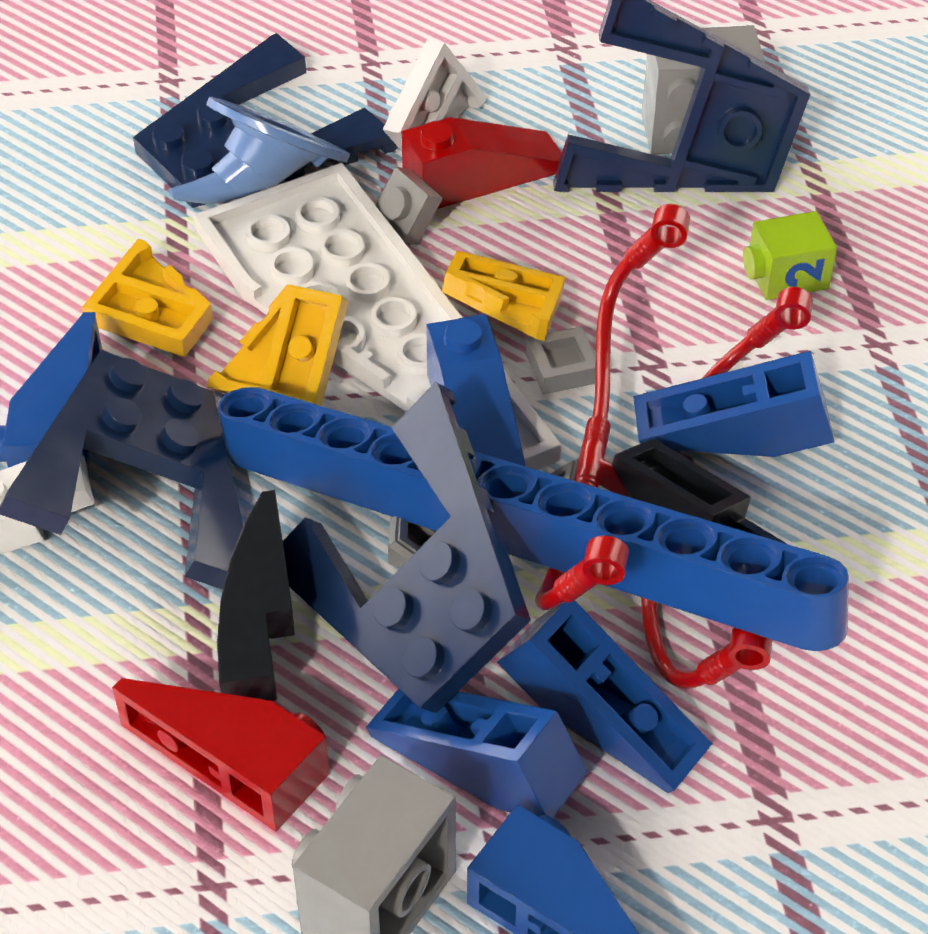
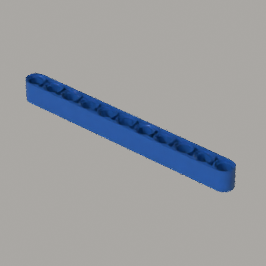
M257 387L233 390L223 396L218 402V413L228 458L232 464L392 517L397 516L404 521L435 531L450 518V515L391 426ZM473 451L475 456L470 459L479 487L487 490L494 512L489 518L496 539L505 544L509 555L567 572L584 559L587 543L590 539L596 536H612L622 540L627 545L629 556L624 579L615 585L605 586L804 650H829L838 646L846 638L848 632L849 576L847 568L840 561L816 552Z

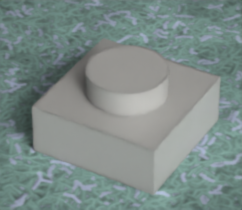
M395 167L376 203V207L404 243L418 244L443 198L411 169Z
M582 326L548 333L545 341L537 340L533 337L526 338V356L543 395L595 384L596 356Z

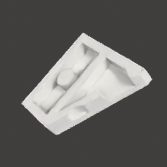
M427 39L417 61L411 69V73L396 104L389 113L383 131L402 151L401 131L449 117L459 118L458 116L468 107L479 109L485 103L487 96L444 42Z

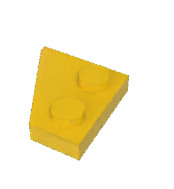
M141 239L136 240L82 306V312H95L99 329L182 357L188 354L213 321L211 303L196 289L186 286L183 276L171 265L164 268L153 257L151 246Z
M457 250L446 270L442 292L537 340L545 341L562 298L566 277Z
M287 284L269 305L266 317L262 321L255 323L239 341L243 345L222 372L215 370L209 377L207 387L213 391L225 394L239 388L257 387L322 406L349 301L341 295Z

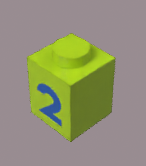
M817 211L753 222L750 246H746L743 251L744 268L748 278L756 280L766 300L776 299L779 292L788 287H800L808 292L826 290L830 287L837 246Z

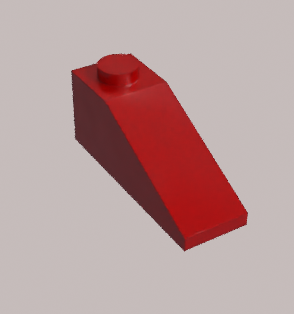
M449 117L401 131L402 168L411 169L443 198L437 209L555 175L562 154L547 131Z
M121 678L112 687L120 722L124 728L275 832L330 774L326 736L320 726L303 713H295L293 715L271 700Z

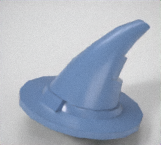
M211 96L208 98L206 105L231 118L235 126L224 145L230 152L211 168L214 173L192 182L169 189V193L174 200L202 204L229 201L276 186L309 162L316 168L327 158L347 163L350 153L284 122Z

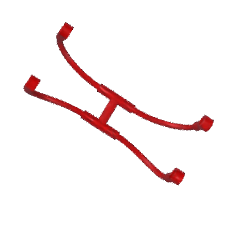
M665 204L657 208L654 213L652 227L626 249L623 260L611 274L604 289L598 312L594 409L592 417L588 419L575 481L596 488L600 485L610 492L630 497L612 467V463L605 459L611 424L607 418L610 398L611 330L614 308L623 283L634 269L642 268L664 248L679 247L687 240L690 215L685 208L679 205ZM788 287L781 290L777 295L776 307L749 328L746 332V337L716 362L702 378L728 372L753 349L764 347L786 329L795 330L807 326L812 312L813 299L811 294L800 287ZM606 535L590 539L587 543L584 559L567 572L552 568L548 569L535 597L537 607L541 610H550L562 602H573L597 584L615 585L621 582L625 577L629 556L627 545L618 538ZM641 597L643 629L648 651L656 669L668 683L684 689L696 688L704 684L715 685L741 668L759 670L765 668L770 663L773 640L734 627L730 643L699 662L696 670L689 672L679 670L670 660L664 647L659 625L657 602Z

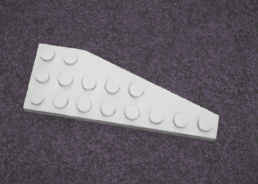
M343 163L194 214L197 233L242 299L267 315L269 305L287 284L341 295L349 302L333 362L405 412L431 387L427 376L426 324L463 317ZM505 372L526 467L539 470L561 461V443Z

